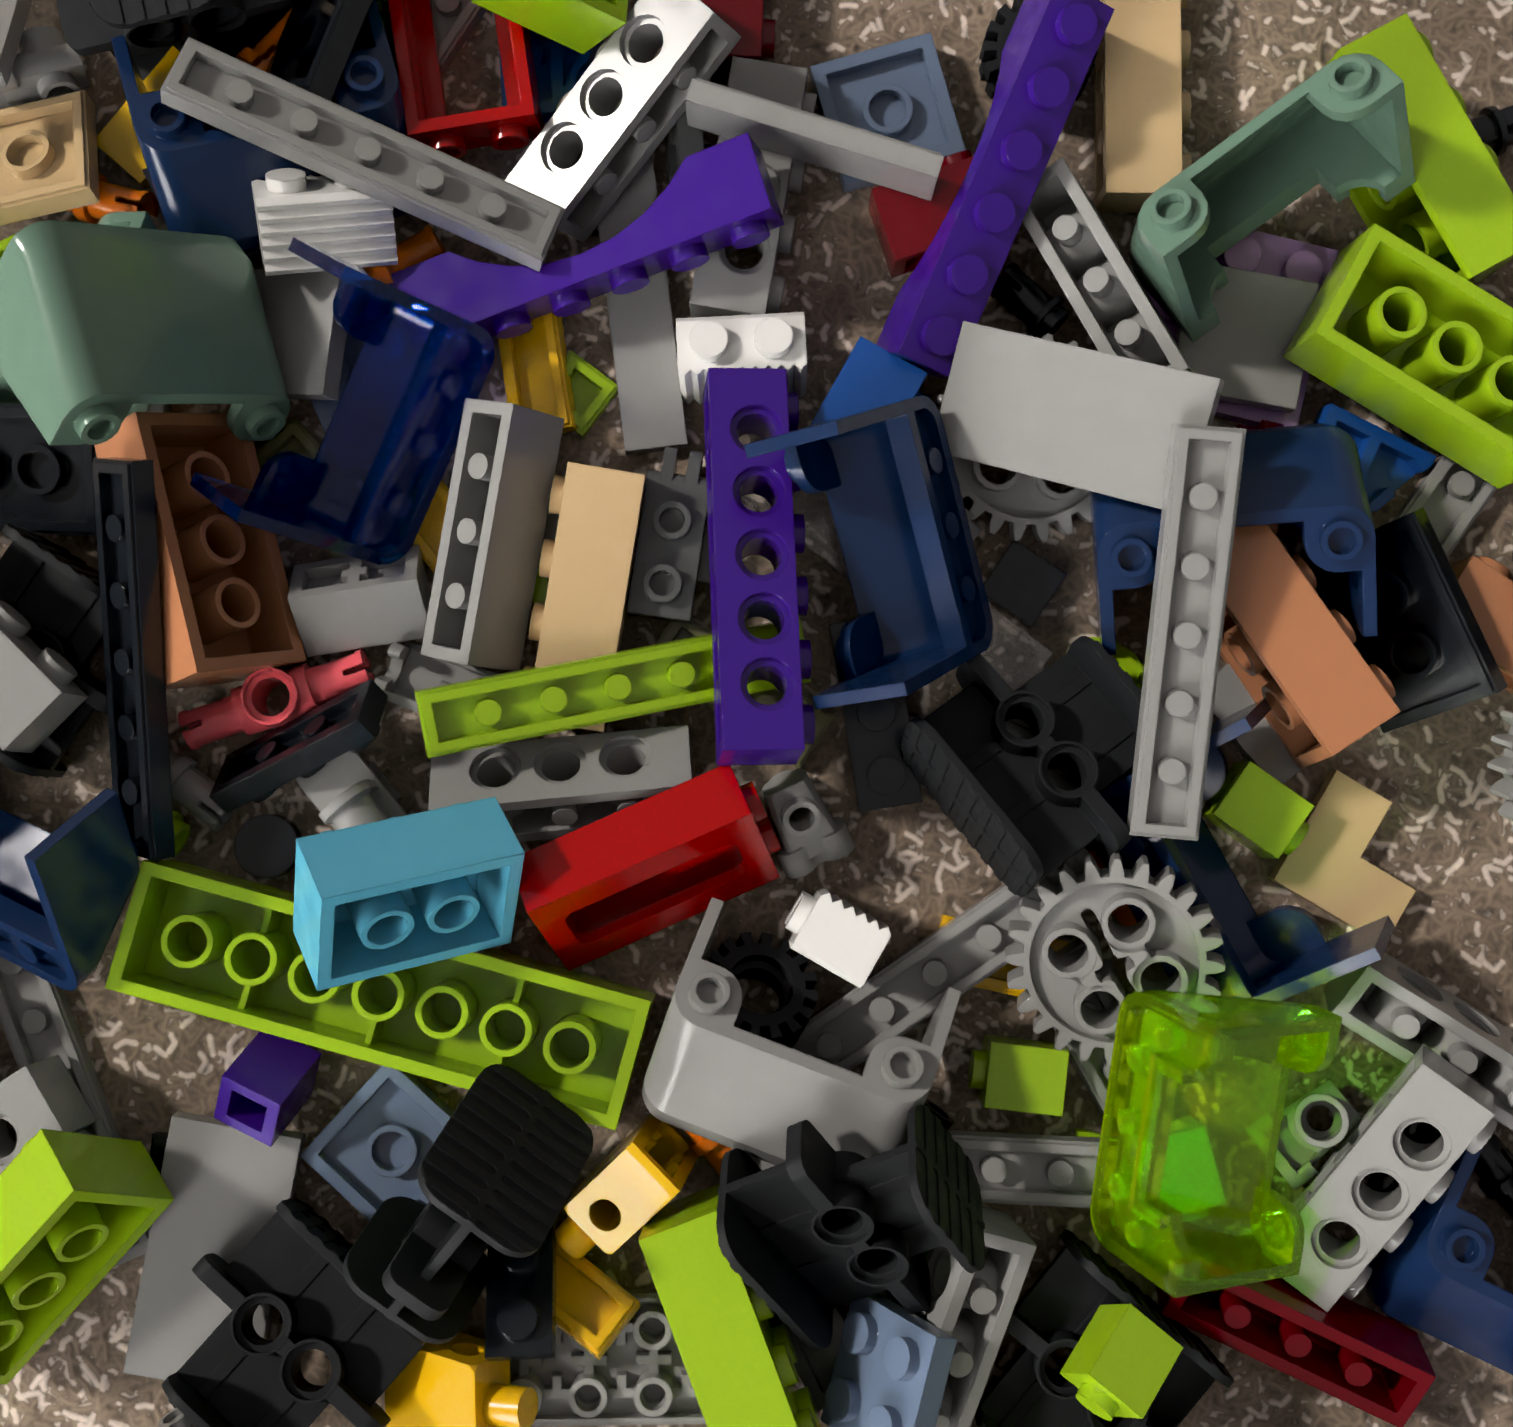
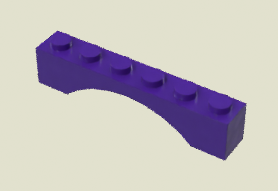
M1099 0L1023 1L1002 50L1000 71L993 102L970 167L934 239L915 270L898 292L876 345L887 350V352L927 372V376L948 379L963 321L978 324L1115 10Z
M747 132L685 157L669 185L643 215L613 238L579 255L543 264L540 272L525 265L506 266L478 262L448 251L392 273L391 276L413 347L435 357L439 356L440 360L448 361L470 355L476 350L475 343L496 336L499 339H508L525 334L533 328V319L551 312L557 317L571 316L589 308L591 305L590 299L611 291L618 295L635 292L649 284L650 276L670 268L675 272H683L700 267L710 259L709 253L732 245L735 249H743L760 244L770 237L769 230L785 224L762 152Z

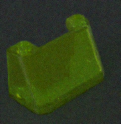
M1158 989L1135 991L1128 994L1121 1003L1117 1018L1090 1203L1091 1222L1099 1242L1108 1251L1173 1298L1299 1275L1304 1247V1223L1294 1204L1285 1196L1271 1189L1290 1068L1302 1073H1314L1325 1070L1333 1062L1337 1051L1342 1017L1317 1005L1298 1002Z

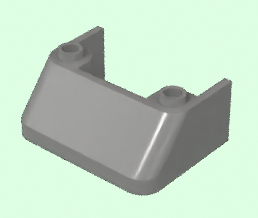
M712 897L676 984L645 1074L642 1096L649 1112L660 1121L729 1148L742 1149L748 1155L773 1165L785 1162L787 1128L803 1120L811 1122L835 1151H851L865 1158H870L907 1144L908 1111L914 1106L925 1104L936 1076L962 991L951 987L948 988L926 1026L922 1042L907 1037L887 1038L873 1048L866 1061L862 1075L734 1026L742 1005L741 986L730 971L706 961L715 939L724 901Z

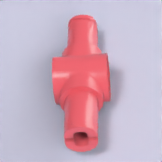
M360 649L355 651L354 654L311 668L305 663L285 671L272 667L255 671L248 676L242 686L231 689L230 696L178 713L179 725L181 727L188 726L190 729L182 732L186 744L190 749L196 750L203 745L243 731L248 736L271 728L277 729L284 726L288 722L370 679L375 681L374 674L372 672L368 673L366 670L372 668L366 653ZM285 684L289 690L290 698L288 705L283 712L272 716L267 709L266 700L268 694L274 687Z

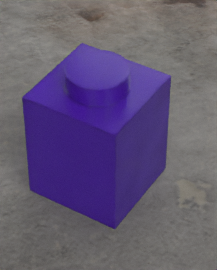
M259 1031L222 1075L214 1118L271 1147L312 1095L322 1053L303 1043Z

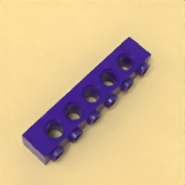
M708 368L703 393L716 762L717 766L793 765L798 762L803 754L805 744H813L815 738L813 704H803L802 680L810 679L812 651L810 640H800L798 616L807 615L809 601L807 577L796 576L795 553L804 552L805 519L803 514H793L792 492H800L801 488L787 473L784 461L785 449L747 458L745 447L738 438L742 435L753 434L766 439L798 429V394L787 393L786 369ZM748 494L760 495L769 502L771 509L764 512L749 510L743 505L740 498ZM750 555L763 556L771 562L774 572L767 575L754 574L744 566L742 559ZM752 617L766 618L773 623L778 635L771 639L756 638L748 632L744 622ZM755 680L768 681L778 689L781 700L771 705L760 704L750 696L747 685Z

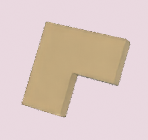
M1331 770L1312 802L1314 808L1305 819V822L1310 825L1307 835L1291 854L1285 855L1283 853L1268 879L1353 930L1388 915L1396 927L1416 892L1412 887L1361 858L1393 802L1342 772Z

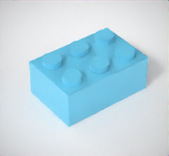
M496 797L467 803H457L448 807L391 817L377 822L296 838L293 933L317 991L511 943L525 852Z

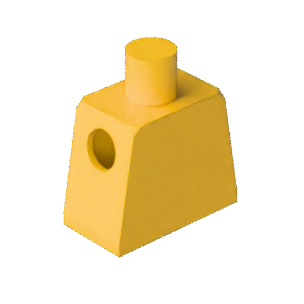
M650 1113L580 1183L565 1204L564 1208L568 1217L555 1229V1237L560 1246L576 1259L583 1258L595 1245L604 1253L613 1254L681 1191L698 1159L688 1147L689 1141L673 1125L660 1121Z
M461 1332L450 1342L444 1344L426 1343L385 1390V1412L391 1419L386 1427H531L538 1411V1396L534 1388L510 1385V1360L488 1361L485 1358V1340Z

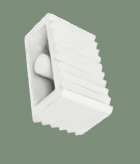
M296 168L271 170L265 174V181L257 179L251 182L261 256L266 276L398 265L393 206L321 175L317 177L310 175L306 177L305 171Z
M804 312L676 318L679 384L682 400L687 405L694 399L700 405L703 403L708 368L786 369L787 393H797L799 399L806 394L807 349Z
M826 888L817 889L813 896L802 890L784 921L785 928L792 932L788 938L791 949L860 989L891 938L889 927L880 919L876 920L871 914H865L859 907H853L847 900L842 901L836 894L830 895Z

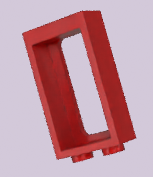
M388 0L408 137L458 159L465 156L468 149L492 146L497 150L520 149L529 144V139H535L544 125L530 30L494 13L507 105L447 115L431 0Z
M731 765L719 766L525 852L519 891L527 914L567 970L570 971L707 910L712 897L726 902L780 878L770 854L782 848L753 782L750 781L740 786Z

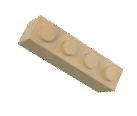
M1099 0L1115 10L1099 44L1098 53L1094 60L1095 208L1098 212L1139 213L1143 203L1156 190L1192 165L1190 153H1182V131H1187L1189 127L1192 108L1190 92H1182V70L1187 69L1191 53L1190 31L1181 30V9L1187 7L1188 0Z
M568 462L566 475L554 476L550 494L549 513L559 515L555 540L544 539L539 564V577L549 578L545 603H534L529 626V640L539 641L535 667L620 651L647 482L646 475ZM525 665L524 669H530L535 667ZM608 722L582 727L581 729L604 732L607 729Z

